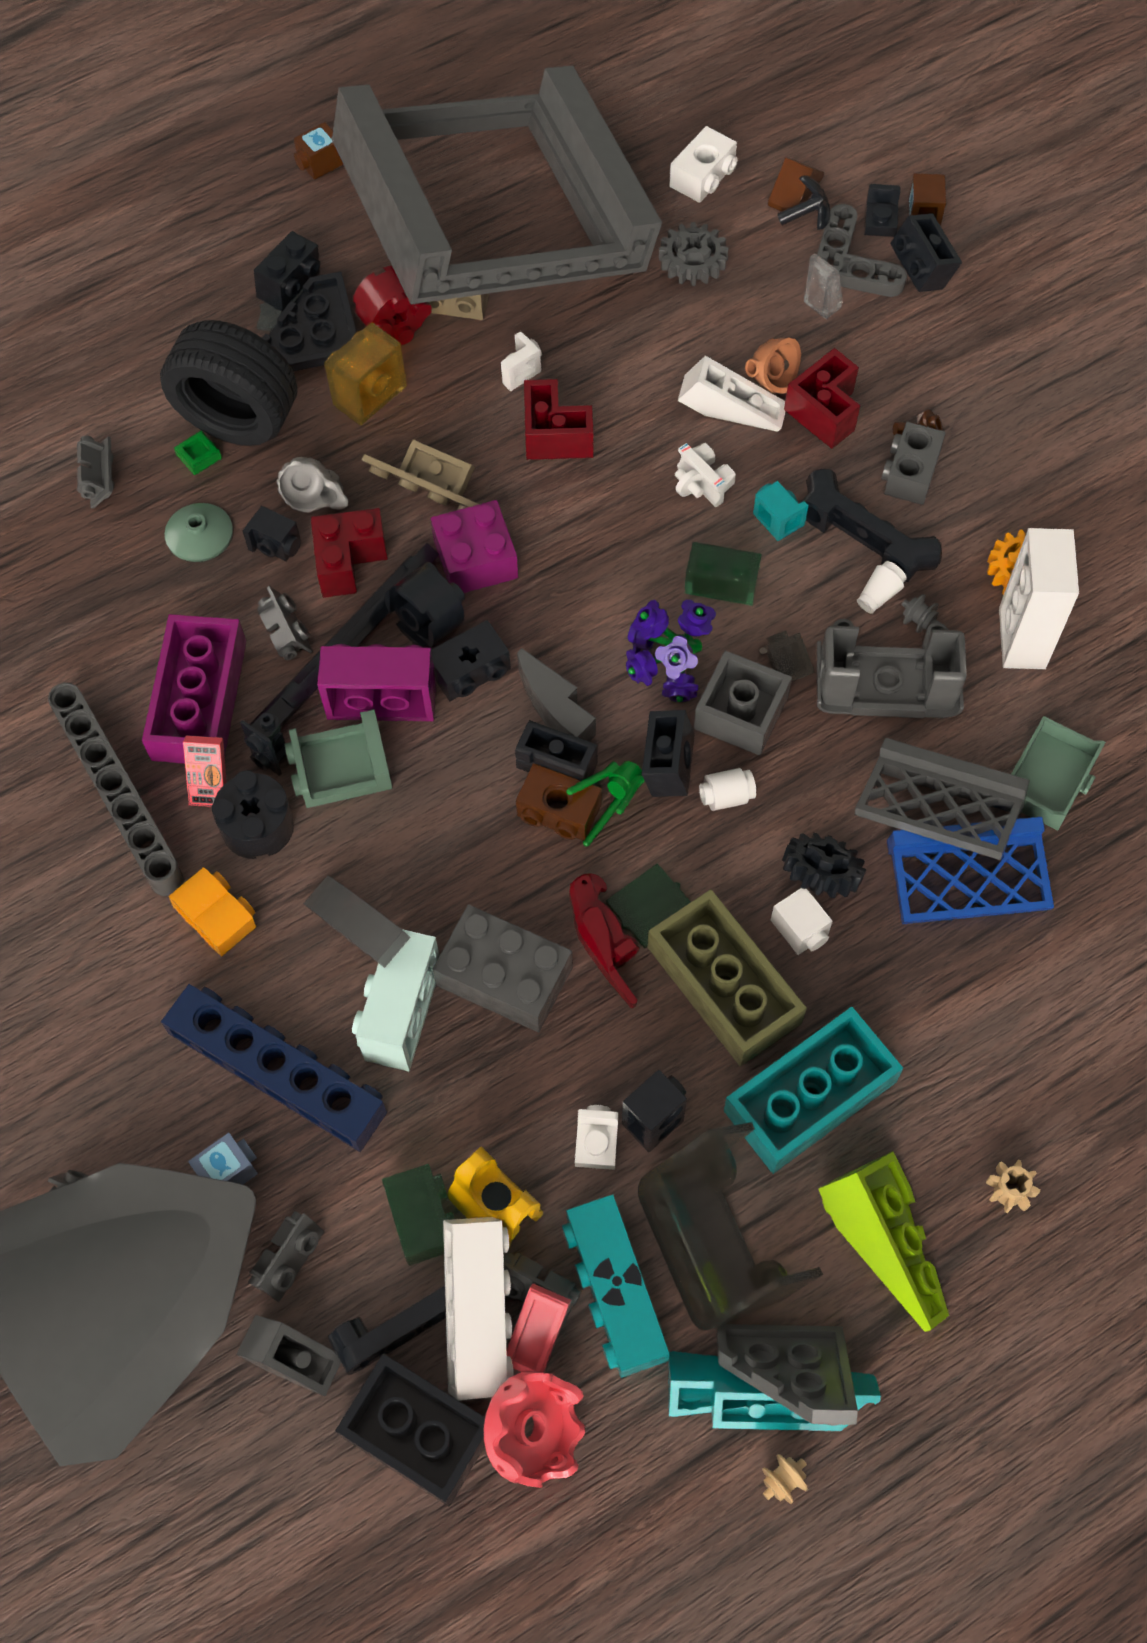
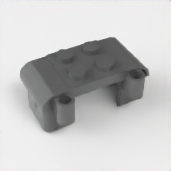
M839 619L833 626H829L826 629L823 645H821V641H817V707L823 712L858 716L949 718L959 715L964 709L963 686L967 678L965 635L959 630H948L942 623H932L927 628L922 648L855 646L859 627H855L847 619Z

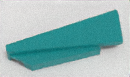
M676 1351L669 1353V1417L712 1413V1427L721 1429L842 1431L848 1426L811 1424L718 1364V1356ZM851 1372L857 1409L859 1410L867 1403H874L875 1405L879 1403L881 1394L876 1377L873 1374Z

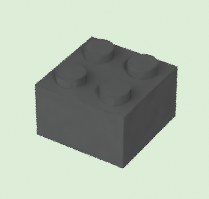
M724 651L696 707L694 729L761 756L788 699L792 676Z

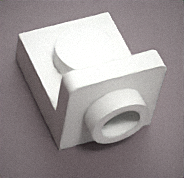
M521 331L515 334L516 352L509 354L501 361L502 381L510 391L523 384L524 380H529L541 372V349L535 340L528 339Z
M590 1105L587 1107V1110H578L575 1167L615 1170L618 1112H613L611 1108L603 1105Z

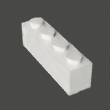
M494 1217L443 1220L448 1393L456 1400L493 1397L498 1388L508 1378L513 1376L512 1359L510 1356H507L506 1339H510L512 1336L511 1317L509 1313H505V1296H509L511 1289L510 1275L508 1270H504L503 1253H507L509 1250L508 1230L506 1227H502L501 1220Z

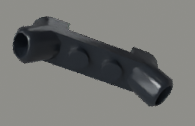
M817 469L808 476L806 480L808 495L801 502L805 501L808 504L806 521L823 533L831 525H834L883 557L881 565L885 561H889L900 567L907 577L904 583L909 582L917 571L936 570L942 558V548L940 541L936 537H907L895 529L890 522L881 520L867 511L862 504L853 502L839 492L836 473L830 469Z

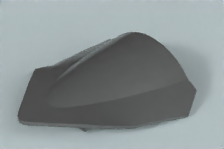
M118 1163L81 1180L0 1211V1375L59 1466L117 1459L224 1333L255 1213L256 1199L254 1192L249 1187L238 1183L171 1170Z

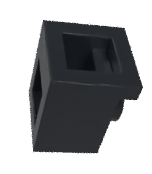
M262 505L242 530L248 550L254 553L258 548L268 557L276 556L287 561L289 557H293L298 552L301 545L297 523Z

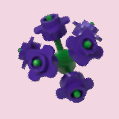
M651 600L645 607L640 609L630 626L628 641L633 644V650L630 649L626 652L628 659L626 662L627 672L632 680L637 683L644 682L646 686L652 684V677L658 673L657 664L662 662L666 667L667 675L666 682L663 683L664 690H662V695L669 697L674 702L690 701L691 698L697 697L696 691L699 690V686L695 684V678L692 675L685 674V669H693L697 666L698 656L694 653H699L702 650L701 640L693 639L692 636L697 637L710 634L713 629L711 620L715 618L716 612L713 608L704 604L695 603L692 600H684L681 605L683 613L679 615L678 623L685 633L676 634L667 628L669 624L667 611L659 608V602ZM654 642L665 645L659 646L656 649L655 657L649 652Z

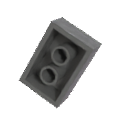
M468 904L432 970L436 986L539 1033L573 968L572 950Z

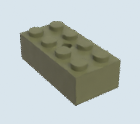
M711 889L649 930L647 948L740 1067L803 1023L807 1010L806 1006Z

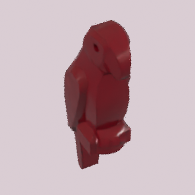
M583 874L570 883L569 890L578 939L608 982L629 1007L634 1008L638 1000L615 967L619 968L634 958L640 948L635 938L624 935L617 917L599 900L600 893L607 891V885L604 880L596 874Z

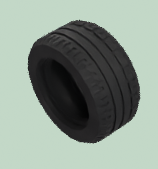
M204 320L184 328L160 371L161 386L166 399L185 420L215 438L237 445H260L275 438L297 397L298 387L293 369L275 347L245 328L218 320Z

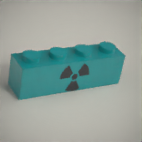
M612 1194L566 1210L568 1223L562 1225V1230L568 1248H577L581 1262L575 1264L581 1286L582 1288L590 1286L595 1302L588 1304L594 1325L596 1329L604 1327L608 1343L602 1344V1348L609 1368L617 1367L620 1377L623 1378L668 1362L670 1354L614 1195Z

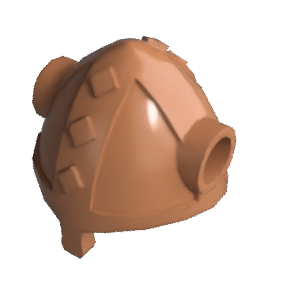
M789 337L769 339L757 349L752 359L746 362L745 370L747 375L753 377L762 388L770 393H787L788 384L798 375L801 361L800 345L796 339ZM785 359L789 363V367L787 370H785L784 368Z

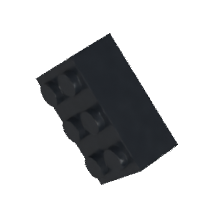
M382 1354L335 1430L343 1439L449 1507L485 1447V1417L385 1354Z

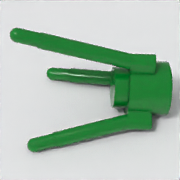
M612 761L602 771L567 789V794L572 795L609 777L607 788L615 799L583 841L585 847L592 843L615 811L619 815L624 812L638 788L645 782L642 776V769L635 763L624 761L619 766L616 762Z

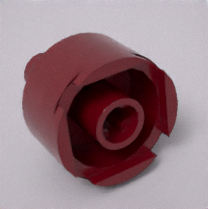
M393 266L383 267L386 272L377 276L373 272L359 284L353 297V302L356 305L354 310L377 341L385 344L398 343L399 345H406L413 339L414 333L431 314L432 307L428 302L410 304Z

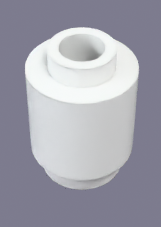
M741 768L705 775L704 783L699 785L700 798L703 805H709L712 811L747 804L749 799L756 798V784L753 774L750 770L742 771Z

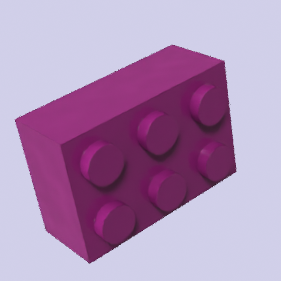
M345 644L321 646L317 685L327 720H362L360 712L375 710L377 721H434L436 678L431 648H423L418 645L386 647L379 644L369 647H350Z

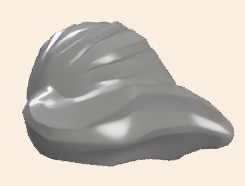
M296 457L290 462H286L278 472L277 490L285 503L296 511L312 512L326 507L340 510L348 506V498L343 494V486L339 481V476L334 471L328 470L320 461L307 457Z

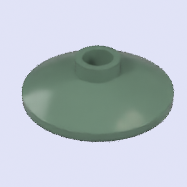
M208 503L190 504L179 509L170 517L165 527V541L169 550L178 558L189 562H203L219 556L226 550L233 537V525L228 514L218 506Z

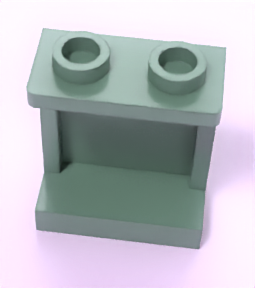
M375 710L360 712L362 723L301 737L298 736L296 728L289 730L291 742L285 743V750L289 765L296 764L298 773L291 775L296 797L303 795L306 808L393 789Z

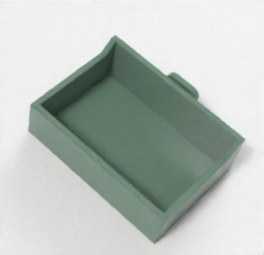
M1043 716L1011 775L1030 780L1022 813L1030 817H1042L1043 824L1058 831L1078 793L1081 792L1086 795L1096 778V776L1089 773L1106 742L1094 741Z

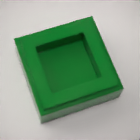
M202 431L174 447L178 458L194 476L222 459L218 448Z

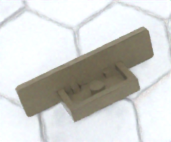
M412 439L400 469L366 454L363 455L362 461L371 466L369 469L370 473L385 480L388 479L389 475L400 479L398 485L415 493L418 488H422L429 492L427 497L435 502L446 506L449 500L459 505L457 510L479 505L462 497L475 467Z

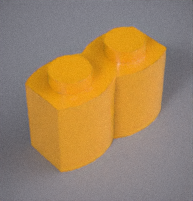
M203 867L168 897L172 906L183 919L222 957L256 928L252 917L256 912L245 898L240 896L236 899L228 892L231 886L219 872L216 871L211 874Z

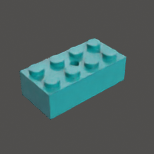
M850 1007L727 1096L724 1113L772 1174H774L897 1083L904 1068L855 1009ZM812 1089L816 1091L817 1094H811L807 1090Z

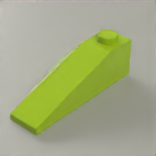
M894 1151L854 1169L818 1189L822 1196L823 1206L831 1216L836 1228L924 1332L932 1330L945 1320L949 1313L936 1269L931 1262L925 1261L922 1251V1241L926 1240L923 1226H915L909 1204L915 1202L913 1192Z

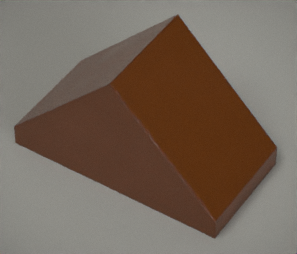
M785 158L768 200V206L782 212L808 200L812 192L799 178L806 175L820 183L824 177V172L797 160Z

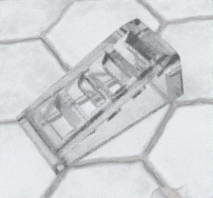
M814 253L810 256L804 303L823 318L828 319L842 308L843 299L839 271Z

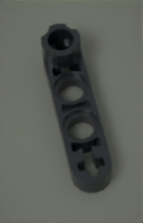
M445 1286L368 1332L361 1317L348 1320L335 1328L327 1338L346 1373L351 1375L361 1371L379 1360L382 1354H389L446 1318Z

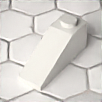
M704 356L685 374L678 398L679 402L704 416L777 432L782 428L786 412L784 410V400L707 356Z

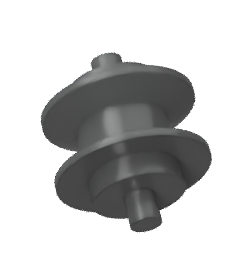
M924 594L918 598L914 597L910 602L905 599L902 603V606L905 607L903 624L906 625L911 621L917 624V633L922 632L924 629L927 630L928 626L932 623H940L936 620L939 615L937 612L939 604L935 603L929 607L925 604L926 595Z

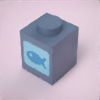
M229 1132L188 1161L198 1176L241 1185L258 1174L251 1162L257 1159L244 1139L236 1143Z

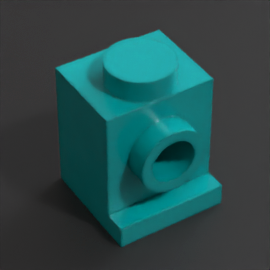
M778 481L773 484L768 483L758 490L755 495L753 514L777 541L805 525L808 504L805 501L798 504L795 495L790 490H786Z

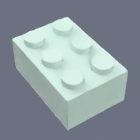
M402 929L410 936V939L385 968L378 963L375 975L369 974L364 988V997H367L364 1010H358L355 1015L352 1033L356 1034L357 1046L360 1047L364 1061L409 1072L436 985L432 969L440 955L436 937Z

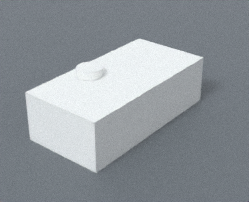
M1028 528L999 606L1003 668L1046 669L1079 595L1074 529Z

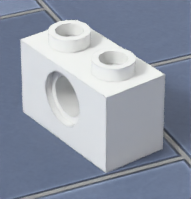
M706 126L671 163L670 187L700 203L709 193L712 194L717 189L719 182L726 174L730 175L735 169L738 160L736 157L737 142Z

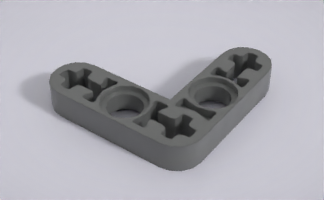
M847 204L835 205L830 210L831 217L824 229L814 267L816 279L825 284L887 297L900 295L905 288L907 279L905 269L897 264L848 254L856 228L857 211ZM840 219H845L843 228L838 227ZM839 240L844 245L842 247H832L828 242ZM828 258L834 260L831 269L826 268ZM863 270L868 273V276L859 278L854 276L852 272ZM889 278L895 279L894 282H889Z

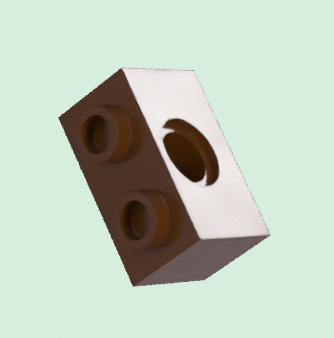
M533 763L516 798L517 816L531 826L539 827L542 825L553 829L563 838L570 840L577 838L584 841L602 805V788L591 785L572 795H568L567 789L580 782V780ZM554 802H562L566 805L561 809L550 807Z

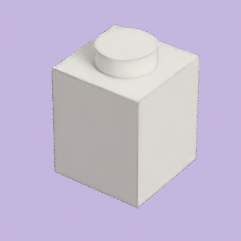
M800 888L773 907L771 922L797 955L808 948L811 952L815 951L828 941L832 919L807 889Z

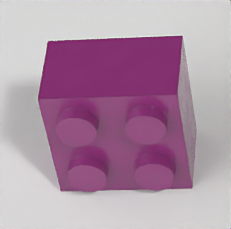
M497 500L430 517L434 544L449 584H457L463 593L518 579L517 554Z

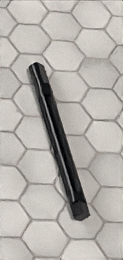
M426 543L414 556H409L324 646L345 644L350 647H358L389 614L385 604L386 591L426 562L432 563L439 554ZM321 649L250 725L263 713H272L278 717L280 727L282 728L318 689Z

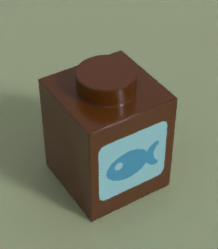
M326 122L294 138L296 148L294 159L298 167L302 171L306 170L314 180L344 165L332 141L333 130Z
M913 173L909 192V216L933 214L941 226L946 206L945 174Z

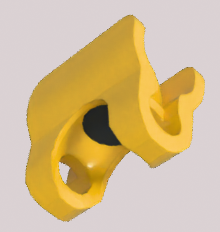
M482 1146L456 1169L454 1181L448 1190L449 1200L467 1219L494 1217L501 1220L502 1227H506L508 1230L509 1248L513 1239L520 1231V1223L527 1215L534 1221H538L543 1216L540 1203L526 1189L523 1192L497 1166L496 1160Z

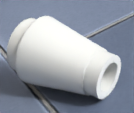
M885 561L882 565H877L860 597L857 599L858 605L866 612L873 614L876 609L880 608L904 588L903 583L907 577L903 570L889 561Z

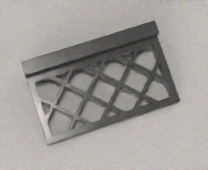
M885 738L880 749L878 761L855 807L854 815L1001 860L1017 818L1024 807L1030 780ZM881 774L901 779V781L886 785L881 778ZM916 786H925L935 789L937 792L922 796ZM908 789L913 799L898 804L892 794ZM883 796L889 804V807L883 809L868 806L870 800ZM958 796L971 800L973 803L958 807L952 797ZM943 800L950 809L934 814L928 804ZM920 808L926 818L913 820L907 818L904 812ZM989 808H998L1008 811L1010 814L995 818ZM980 811L986 821L971 826L965 815ZM956 818L962 829L952 832L944 829L941 823ZM993 830L999 842L995 845L982 841L977 834Z

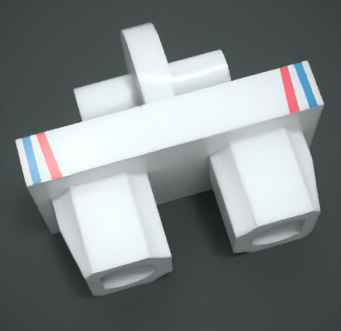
M687 443L679 447L678 452L681 454V459L677 465L678 470L675 473V476L679 479L676 485V492L682 497L693 494L696 498L704 495L715 507L724 503V493L735 484V472L727 464H723L716 470H713L710 465L715 463V454L706 443L693 449Z

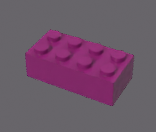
M168 615L142 737L143 745L151 761L185 763L183 741L186 735L223 738L225 756L247 642L239 619Z

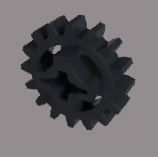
M814 832L812 838H809L804 833L800 834L799 839L792 837L789 845L787 844L782 861L785 862L783 870L791 872L789 878L792 881L800 880L802 882V889L810 887V890L814 891L815 895H820L824 891L831 898H835L837 892L844 897H848L850 891L856 893L866 872V869L863 868L864 859L856 858L857 850H847L845 848L846 842L838 843V840L830 835L822 839L818 833Z

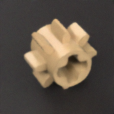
M1018 1160L1014 1166L1009 1168L1001 1161L996 1166V1172L999 1176L990 1175L986 1180V1184L994 1187V1194L989 1200L990 1202L998 1200L1003 1204L1005 1213H1008L1017 1204L1020 1209L1026 1211L1031 1206L1026 1196L1032 1198L1040 1193L1039 1188L1032 1186V1179L1037 1173L1036 1171L1028 1172L1022 1168L1021 1160ZM1008 1182L1010 1185L1017 1183L1020 1189L1014 1188L1009 1190L1006 1183Z

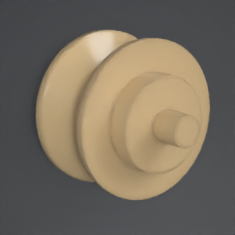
M778 1454L779 1466L774 1471L765 1467L762 1468L766 1476L763 1482L768 1488L763 1492V1495L767 1500L775 1496L780 1502L785 1499L788 1503L792 1504L791 1492L796 1487L804 1491L808 1490L804 1482L807 1477L802 1470L807 1464L802 1458L795 1462L791 1457L785 1459L782 1455Z

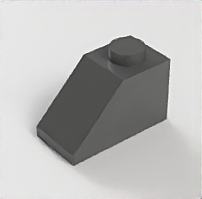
M255 1315L236 1354L272 1374L322 1396H326L341 1364L336 1352L282 1322Z

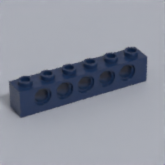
M190 984L187 985L161 1020L169 1035L361 1153L387 1114L384 1103L381 1101L383 1096L377 1090L367 1084H363L360 1088L348 1081L350 1076L334 1064H330L328 1068L316 1061L317 1055L305 1046L298 1044L296 1048L284 1042L286 1037L277 1029L266 1025L263 1029L252 1022L254 1018L244 1009L238 1006L230 1009L221 1003L222 998L211 989L203 987L200 991ZM214 1019L221 1020L220 1025L215 1030L204 1031V1027L209 1021ZM242 1039H253V1043L248 1049L243 1051L235 1050L237 1043ZM275 1058L285 1059V1063L280 1069L274 1071L267 1069L271 1060ZM308 1077L318 1079L314 1088L307 1091L299 1089V1085L304 1079ZM348 1097L351 1099L346 1109L341 1111L331 1109L332 1103L337 1098Z

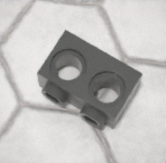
M906 421L902 435L896 433L890 453L895 454L894 460L887 459L881 479L887 481L884 495L924 505L946 432Z

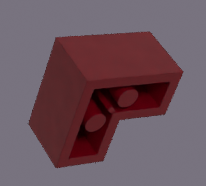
M833 348L788 384L784 410L831 449L855 431L861 405L849 396L854 392L859 367L836 348Z
M558 379L524 380L526 459L593 458L592 405L558 406Z
M380 508L311 517L316 570L322 597L357 593L354 564L388 560Z

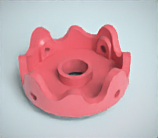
M528 1371L508 1378L492 1397L484 1422L486 1453L494 1469L502 1477L513 1483L542 1488L545 1481L572 1476L579 1466L573 1456L574 1450L578 1442L585 1435V1426L578 1419L574 1410V1404H578L584 1397L582 1391L577 1386L550 1373ZM532 1417L534 1428L532 1434L527 1438L525 1435V1424Z

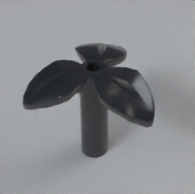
M803 175L799 179L812 192L811 198L778 213V219L781 225H784L817 210V230L824 229L831 217L827 195L815 179Z

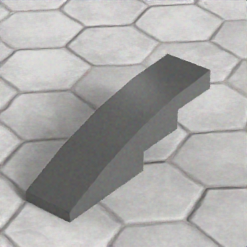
M328 875L303 903L384 968L410 939V936Z

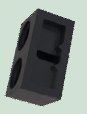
M657 1070L623 1101L622 1125L648 1153L684 1122L687 1098L684 1096L686 1094L685 1088L672 1075L667 1078L660 1070Z

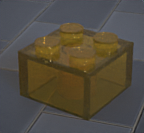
M372 322L362 331L355 333L348 343L338 351H334L324 362L333 405L360 426L407 387L401 343Z

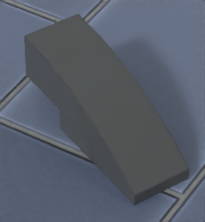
M521 648L517 652L518 671L524 689L544 723L550 728L590 742L596 735V718L577 705V687Z

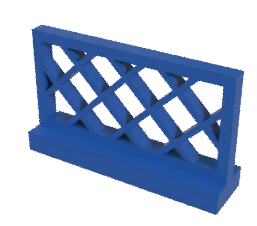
M1043 818L1017 819L1006 848H1011L1007 853L1004 851L1002 860L992 873L973 860L978 854L976 852H973L969 857L964 853L969 850L905 830L893 831L887 839L889 855H892L902 924L1052 910L1054 904L1041 835L1045 831ZM970 823L971 826L976 825V824H979V823ZM960 824L943 826L944 829L952 832L962 829ZM993 830L977 834L982 841L995 845L999 842ZM1033 845L1035 861L1029 869L1011 857V854L1017 847ZM953 853L965 862L955 876H952L936 863L943 854ZM937 854V856L933 860L926 856ZM917 857L928 867L918 880H915L904 871L902 858ZM1005 862L1024 875L1013 889L995 876ZM968 865L986 878L976 893L958 880ZM1035 868H1037L1038 876L1032 873ZM931 869L949 882L939 897L921 884V881ZM1027 878L1040 887L1042 901L1029 902L1017 893ZM906 882L912 886L908 892ZM990 882L1008 895L1001 905L992 906L979 896ZM952 886H955L971 899L964 909H953L942 900ZM915 889L934 902L927 912L910 914L908 898ZM1011 899L1017 902L1016 904H1008ZM974 902L981 906L970 908ZM936 906H939L941 909L944 910L932 912Z

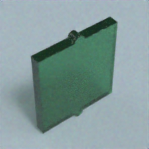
M657 863L607 899L606 904L621 920L622 928L628 929L645 949L648 947L649 930L691 903V901L680 890V883H674Z

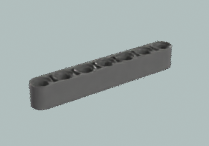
M72 683L57 684L51 689L48 696L53 712L152 890L160 896H169L184 882L181 869L79 688ZM73 703L70 707L64 708L66 705ZM89 730L87 733L79 735L81 732ZM105 757L102 761L94 763L98 758ZM121 784L118 789L109 791L111 787ZM138 812L133 818L125 819L128 814ZM154 841L149 847L140 848L145 842ZM166 869L170 870L169 874L165 877L156 878L159 872Z

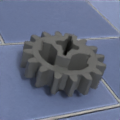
M691 222L690 228H685L683 224H679L678 232L669 229L668 238L662 237L661 247H659L661 269L668 270V278L670 279L678 276L679 284H683L686 279L690 280L692 286H695L697 280L700 279L704 284H708L709 276L717 279L719 278V271H725L726 261L728 260V247H725L726 238H718L719 230L717 229L711 232L707 231L708 224H704L701 228H697L695 222Z

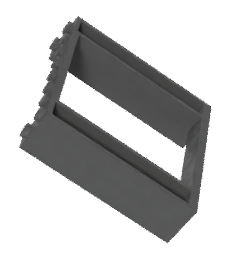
M573 65L545 68L539 94L381 109L369 84L339 87L332 141L410 304L647 271L662 221ZM528 126L593 246L449 265L452 249L397 140Z

